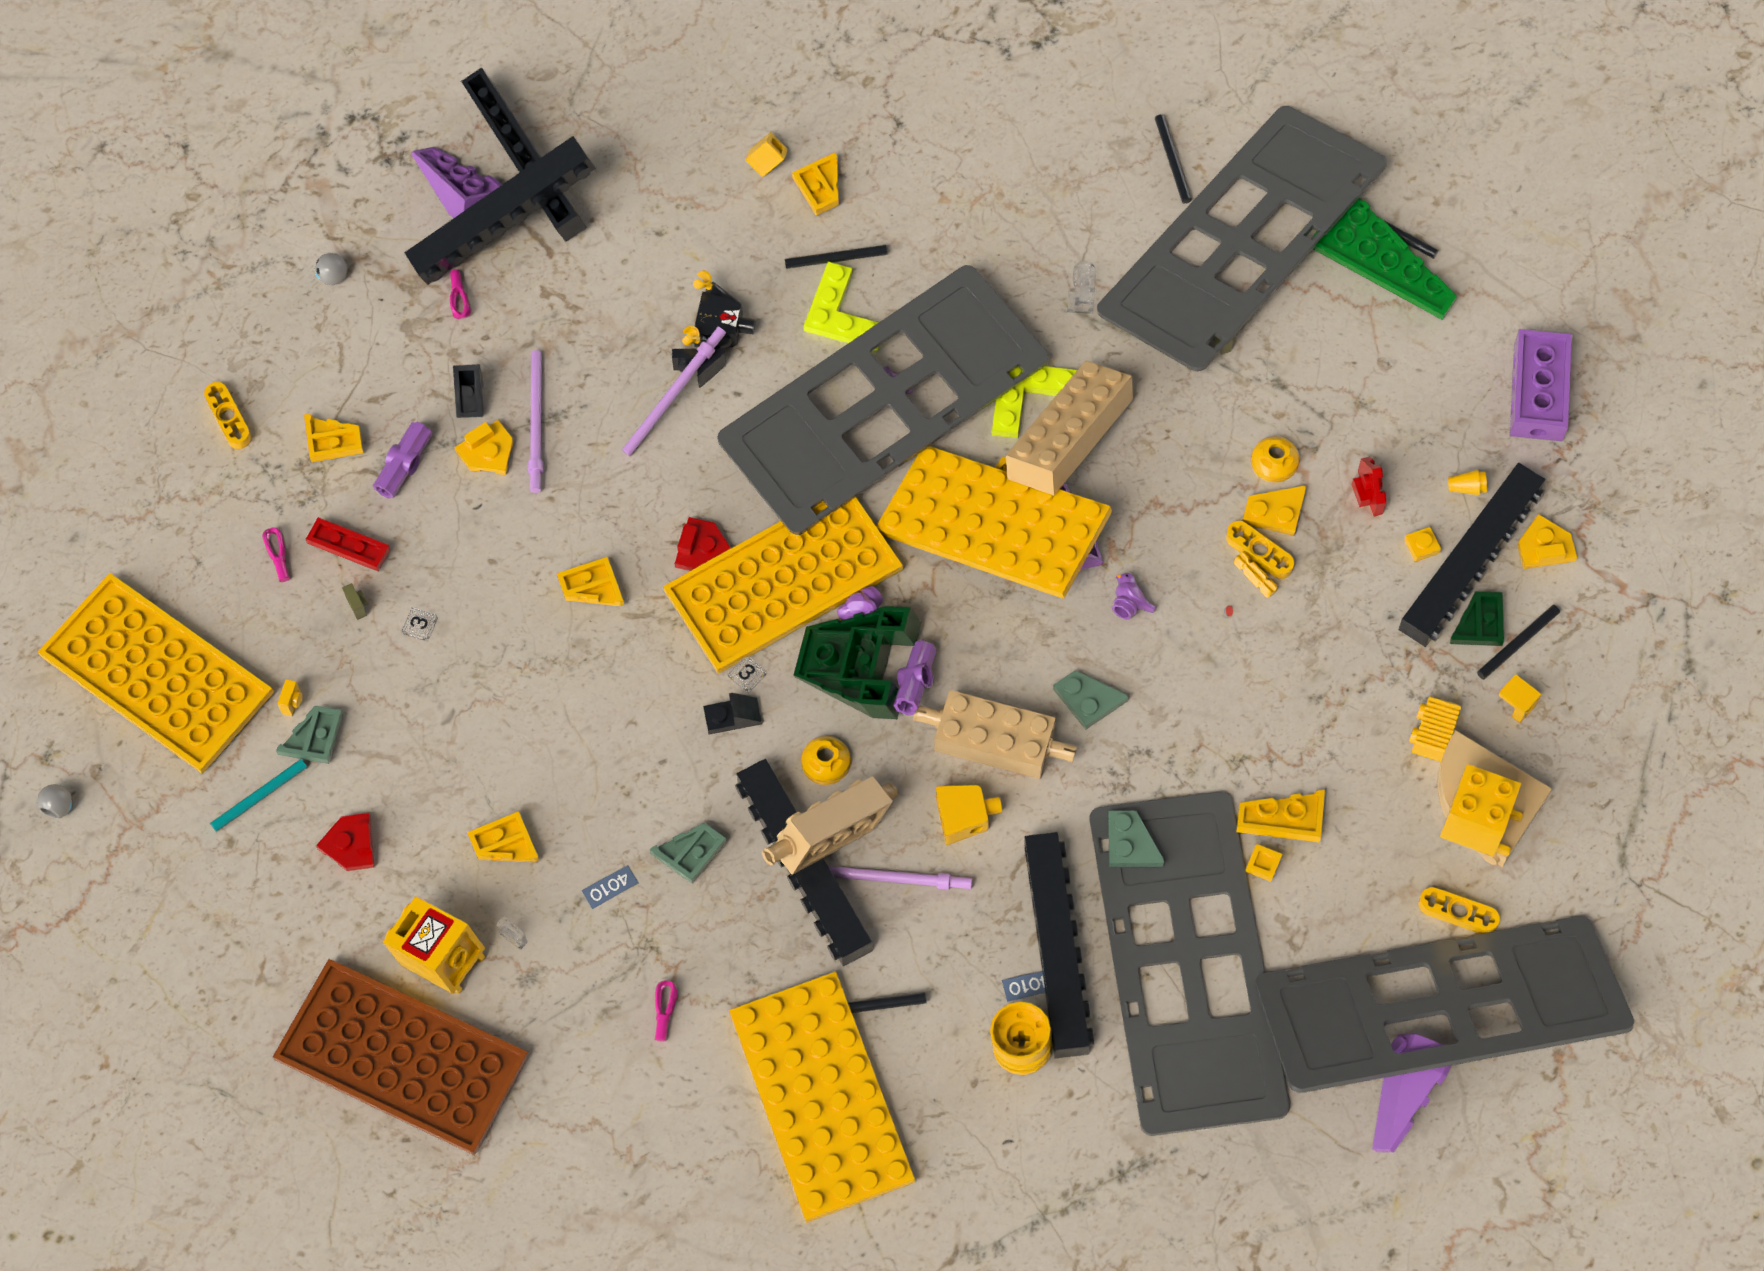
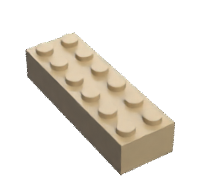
M1085 361L1006 454L1008 479L1055 495L1133 400L1132 376Z

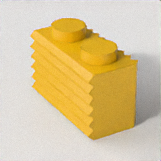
M1429 696L1427 704L1421 703L1416 717L1421 719L1419 728L1413 727L1409 740L1410 743L1414 744L1412 753L1441 762L1447 744L1452 737L1461 705Z

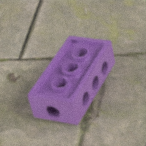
M1519 329L1514 343L1509 436L1563 442L1568 428L1572 334Z

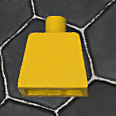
M981 786L935 787V797L946 845L986 832L988 830V816L1002 813L1000 797L983 799Z

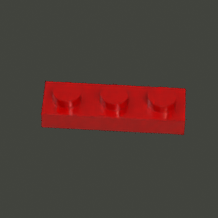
M317 517L306 537V542L309 545L378 572L390 552L389 545L319 517Z

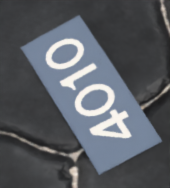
M627 865L583 889L582 892L591 908L594 909L638 884V881Z
M1042 971L1002 980L1007 1002L1045 993Z

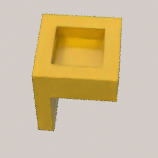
M769 132L749 149L745 160L760 176L764 177L784 160L788 149Z
M1516 674L1499 692V696L1515 708L1512 718L1519 723L1537 706L1542 695Z

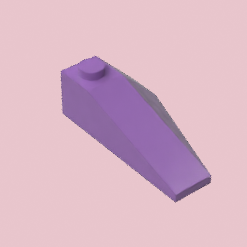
M436 147L412 151L414 160L452 218H455L502 185L490 175L483 177L477 174V169L472 166L464 167L458 164L457 158Z
M1398 1034L1391 1044L1393 1051L1398 1054L1444 1046L1417 1034ZM1451 1066L1383 1078L1372 1147L1374 1151L1395 1152L1414 1124L1413 1115L1421 1106H1427L1431 1100L1427 1095L1436 1082L1440 1085L1443 1083Z

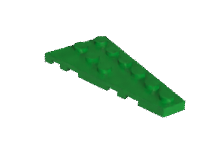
M1360 198L1334 227L1319 240L1313 249L1441 320L1445 318L1456 301L1457 296L1436 274L1433 275L1424 265V261L1419 256L1416 257L1395 231L1382 218H1378L1371 211L1366 201H1362Z

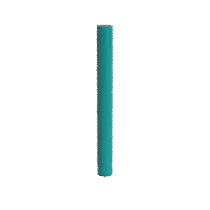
M302 759L298 760L213 820L210 825L217 832L306 769V764Z

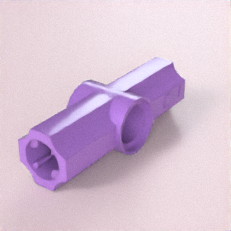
M412 422L399 444H394L389 449L385 460L386 465L373 484L374 490L386 498L395 497L406 477L413 475L420 463V455L433 435L430 429L420 422Z
M924 640L916 641L907 666L898 670L899 690L893 705L897 712L904 713L906 716L914 715L919 707L924 689L932 686L933 674L931 666L937 651L933 644H929Z

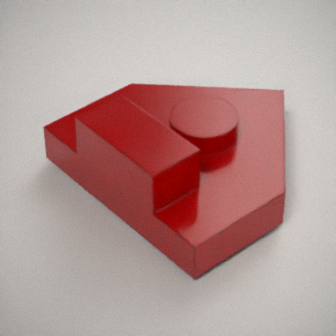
M1371 457L1361 458L1358 467L1360 477L1353 478L1352 481L1359 507L1370 505L1373 516L1383 515L1387 500L1386 492L1380 491L1383 487L1382 467L1378 464L1375 465V461Z
M688 517L687 524H684L677 546L678 553L674 565L675 568L691 571L731 548L714 522Z
M370 814L341 816L318 842L316 848L346 871L375 868Z

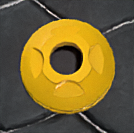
M1271 436L1262 439L1254 447L1251 454V465L1254 472L1263 480L1275 483L1283 482L1290 479L1296 473L1299 466V453L1291 441L1283 437ZM1273 447H1279L1284 451V456L1278 459L1270 456L1269 450Z
M832 736L814 738L804 747L801 755V766L804 774L812 782L820 785H831L839 782L847 775L851 765V757L847 746L841 740ZM823 748H828L834 755L829 761H821L817 757L818 752Z

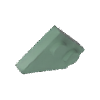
M1076 670L1053 685V690L1085 730L1128 702L1126 694Z
M314 706L306 715L305 720L292 730L293 734L283 745L280 743L276 749L277 754L329 764L343 717L342 711Z
M1108 811L1109 867H1163L1164 859L1137 811Z
M702 823L692 828L688 833H681L672 837V841L659 847L657 845L653 846L650 849V854L693 884L727 841L720 833L706 823Z

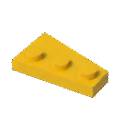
M1325 790L1315 791V794L1301 796V793L1292 794L1290 798L1278 800L1266 798L1241 802L1238 809L1236 832L1320 843Z

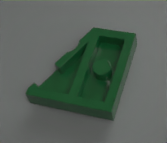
M1475 591L1451 636L1450 644L1503 646L1502 592Z

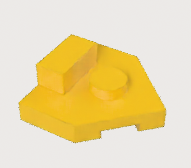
M496 420L490 425L484 422L465 434V441L454 447L455 452L470 471L480 472L483 470L506 475L510 452H512L514 442L499 420Z
M1539 514L1517 544L1523 569L1570 563L1577 560L1571 533Z

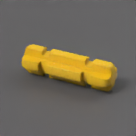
M1245 552L1240 553L1234 559V564L1240 570H1244L1243 574L1257 588H1261L1260 591L1265 597L1269 598L1277 591V585L1271 579H1267L1268 575L1255 562H1251V558Z

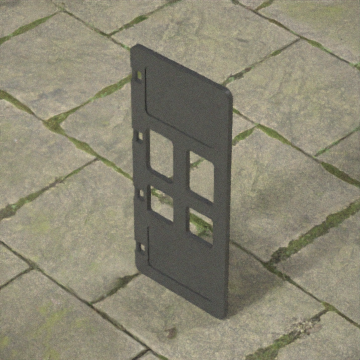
M1290 106L1278 108L1098 303V315L1192 371L1199 372L1206 369L1217 357L1220 350L1235 337L1268 300V297L1274 290L1280 287L1316 247L1319 240L1334 227L1361 197L1364 190L1385 170L1386 158L1382 154ZM1360 176L1366 179L1360 186L1354 184ZM1239 179H1243L1267 192L1237 227L1231 228L1207 215L1209 210ZM1283 204H1289L1312 216L1313 218L1280 253L1274 252L1252 239ZM1314 229L1318 233L1311 240L1306 236ZM1192 230H1197L1220 243L1218 248L1200 267H1194L1171 254L1175 247ZM1236 255H1242L1266 269L1244 293H1240L1216 279ZM1264 282L1269 284L1270 286L1264 293L1258 291ZM1215 337L1221 339L1214 348L1208 345Z
M964 265L721 429L717 436L718 443L792 534L800 535L819 523L821 519L835 512L877 483L886 474L900 467L945 436L954 427L965 422L1010 391L1022 380L1043 368L1048 362V353L973 266ZM904 333L923 357L897 376L891 377L872 356L871 351L896 334ZM849 366H856L875 390L834 419L827 420L808 398V394ZM1019 366L1023 372L1012 379L1008 373ZM938 374L958 399L932 418L926 419L905 394L931 375ZM890 407L910 432L868 462L860 461L842 437L883 408ZM955 411L959 417L948 424L943 418ZM890 456L894 462L882 469L878 463ZM824 501L828 507L816 515L812 508Z
M1214 792L1093 809L1090 813L1089 821L1142 1131L1146 1135L1157 1136L1284 1118L1289 1111V1101L1281 1060L1256 989V978L1264 973L1239 834L1236 832L1237 823L1232 798L1225 792ZM1108 811H1137L1164 859L1163 867H1109V852L1102 853L1100 840L1108 839ZM1214 895H1228L1236 932L1230 935L1197 938L1194 934L1189 900ZM1152 903H1167L1170 910L1174 941L1136 946L1133 943L1128 908ZM1123 919L1125 933L1116 934L1114 921ZM1237 955L1241 958L1250 1013L1248 1015L1213 1019L1209 1016L1200 961L1202 959ZM1176 963L1180 967L1189 1020L1186 1023L1150 1027L1146 1020L1138 969L1147 966ZM1137 1002L1138 1017H1130L1127 1003ZM1142 1088H1152L1154 1101L1144 1103Z
M1583 916L1559 919L1551 923H1537L1472 935V937L1457 940L1454 938L1388 950L1380 954H1366L1305 965L1297 969L1262 973L1256 978V989L1288 1084L1297 1093L1625 1034L1634 1027V1017L1591 921ZM1557 928L1559 930L1557 934L1545 935L1544 933L1546 930ZM1473 944L1475 947L1474 949L1460 951L1459 946ZM1486 955L1492 957L1501 978V983L1470 989L1459 988L1449 964L1450 962ZM1387 959L1390 963L1381 966H1375L1374 964L1376 961ZM1426 967L1430 971L1438 992L1437 995L1379 1005L1374 1000L1366 978ZM1303 975L1304 980L1289 982L1288 977ZM1509 1003L1514 1010L1521 1031L1488 1038L1479 1037L1468 1011L1475 1008ZM1445 1015L1448 1017L1457 1040L1455 1044L1398 1054L1393 1051L1384 1026Z

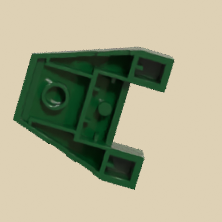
M884 606L877 608V611L865 615L862 612L853 614V618L842 621L834 619L807 626L793 675L795 678L871 718L897 720L899 712H897L893 705L899 689L893 681L882 680L891 645L914 646L918 639L922 622L910 607Z

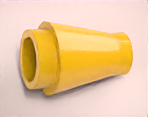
M1479 469L1456 476H1448L1449 492L1472 495L1487 493L1486 471L1479 472Z

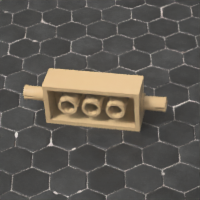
M949 690L944 709L942 708L940 711L919 704L913 717L914 722L917 721L936 726L937 732L934 738L935 752L1041 779L1046 758L1048 759L1049 756L1073 763L1076 754V745L1073 746L1053 740L1055 717Z
M873 776L864 781L859 779L852 783L848 790L834 792L827 801L823 803L820 801L815 802L803 814H800V812L793 814L787 819L786 828L777 835V842L770 847L764 848L762 851L765 862L769 865H774L781 860L793 875L875 829L892 804V800L897 797L896 787L890 782L880 786Z

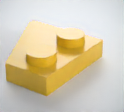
M835 152L792 172L793 180L816 216L839 205L837 154Z
M304 414L311 463L364 453L361 431L358 425L342 424L337 420L328 418L327 421L313 418L311 414Z
M1299 486L1250 495L1245 508L1243 522L1250 526L1294 536L1306 487Z
M608 557L556 573L566 601L614 606L624 605Z
M519 811L467 832L478 860L539 861Z

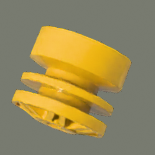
M1026 1002L1007 1004L998 1010L992 1019L990 1035L994 1056L1000 1066L1008 1072L1018 1075L1032 1074L1043 1068L1051 1057L1053 1046L1049 1020L1044 1012L1032 1003ZM1020 1040H1025L1023 1047L1019 1046Z

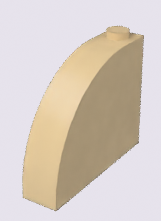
M1455 731L1447 744L1438 771L1437 788L1442 811L1447 818L1467 764L1521 783L1513 810L1523 814L1522 820L1515 821L1509 818L1500 844L1511 848V855L1548 799L1552 788L1458 731ZM1476 851L1482 855L1485 861L1503 867L1510 855L1507 856L1495 852L1494 856H1490Z

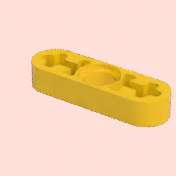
M221 382L210 383L204 390V396L229 445L235 449L247 447L251 442V434L227 387ZM218 392L223 403L219 404L213 393ZM227 410L235 412L232 419H221L223 412ZM235 426L242 436L240 439L235 437L232 430Z
M1234 521L1228 526L1226 540L1230 546L1240 553L1245 552L1251 558V561L1275 578L1285 579L1291 575L1294 559L1289 553L1243 521ZM1240 531L1243 532V537H1242V536H1239V537H1237V538L1234 537V532H1235V533H1239ZM1257 544H1261L1267 548V553L1257 555L1253 552L1252 548ZM1274 553V558L1270 559L1271 554ZM1286 562V567H1281L1280 569L1276 567L1277 563Z
M1435 887L1425 889L1418 901L1419 908L1424 914L1480 934L1495 931L1500 922V916L1494 908ZM1431 896H1434L1436 898L1435 902L1438 903L1434 904L1433 907L1428 906V900ZM1445 900L1449 901L1445 912H1443L1442 909ZM1457 904L1465 907L1467 915L1458 918L1452 914L1451 907ZM1473 910H1475V911H1476V913H1475V915H1474L1475 917H1474L1473 921L1471 922V921H1469V919H1470V917H1471V915H1472ZM1485 915H1488L1490 917L1489 921L1492 922L1488 926L1482 925V919Z

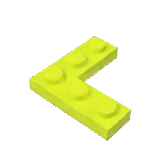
M827 262L804 323V331L850 343L878 324L875 321L838 312L852 276V268Z
M1018 366L1008 374L1014 379L1023 371ZM1044 366L999 397L995 403L992 435L1018 438L1024 392L1056 396L1077 370Z

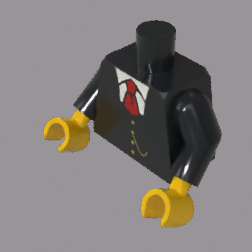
M702 270L697 273V276L702 278L703 282L700 279H696L693 283L696 289L706 288V292L702 291L695 326L689 325L683 330V333L687 334L682 339L683 344L689 346L694 342V347H699L703 341L706 342L717 327L722 328L726 334L714 349L735 347L738 342L739 333L754 335L756 319L743 318L742 304L715 282H711L712 278L708 271Z

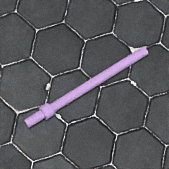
M717 327L709 339L700 344L697 348L698 353L623 447L622 451L625 454L631 456L705 359H710L714 354V348L726 334L722 328Z
M539 350L531 352V436L528 473L530 474V491L533 493L541 491V474H543L544 462L541 460L542 353Z
M828 866L835 878L938 886V889L949 890V887L972 888V878L950 876V873L939 872V875Z

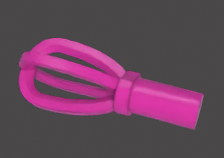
M452 270L450 272L452 283L450 308L454 318H467L471 310L464 286L462 285L461 273L459 270ZM457 294H460L464 301V309L461 313L456 310Z
M274 527L266 529L262 537L267 552L273 560L279 582H286L290 578L286 567L285 545L281 531ZM271 533L278 537V557L274 554L269 543Z
M661 981L656 986L655 1007L658 1014L656 1015V1041H666L668 1022L677 999V988L672 981ZM665 986H669L671 988L668 1007L663 1014L661 1008L662 990Z

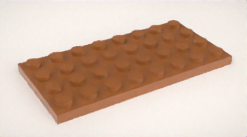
M328 959L275 1051L273 1059L475 1156L524 1066L529 1053L353 969Z

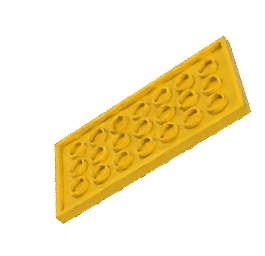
M929 446L918 453L876 527L884 537L1064 599L1109 519L1112 510L1109 505L1060 489L1055 495L1045 493L1009 480L1006 471Z
M855 497L800 535L792 534L779 521L664 585L663 589L716 672L720 674L844 604L853 593L860 592L863 588H868L869 586L874 587L903 570V565ZM823 501L812 508V510L817 515L828 506Z
M111 573L102 580L38 651L40 657L202 774L274 693L273 689Z
M836 971L729 1010L806 1223L915 1183L913 1173Z

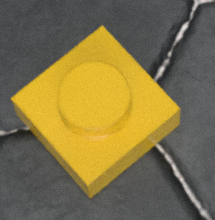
M1431 527L1405 535L1404 541L1415 562L1440 554L1441 547Z
M286 679L277 704L284 715L293 716L295 708H299L303 695L296 681Z
M1256 844L1245 871L1272 882L1282 854Z

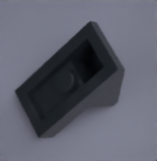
M672 349L674 371L683 372L698 353L697 349ZM715 349L710 359L706 358L698 368L699 388L726 366L724 349Z
M480 364L453 365L456 418L483 417L482 389L484 382Z
M729 693L730 701L703 706L709 735L762 725L756 697Z

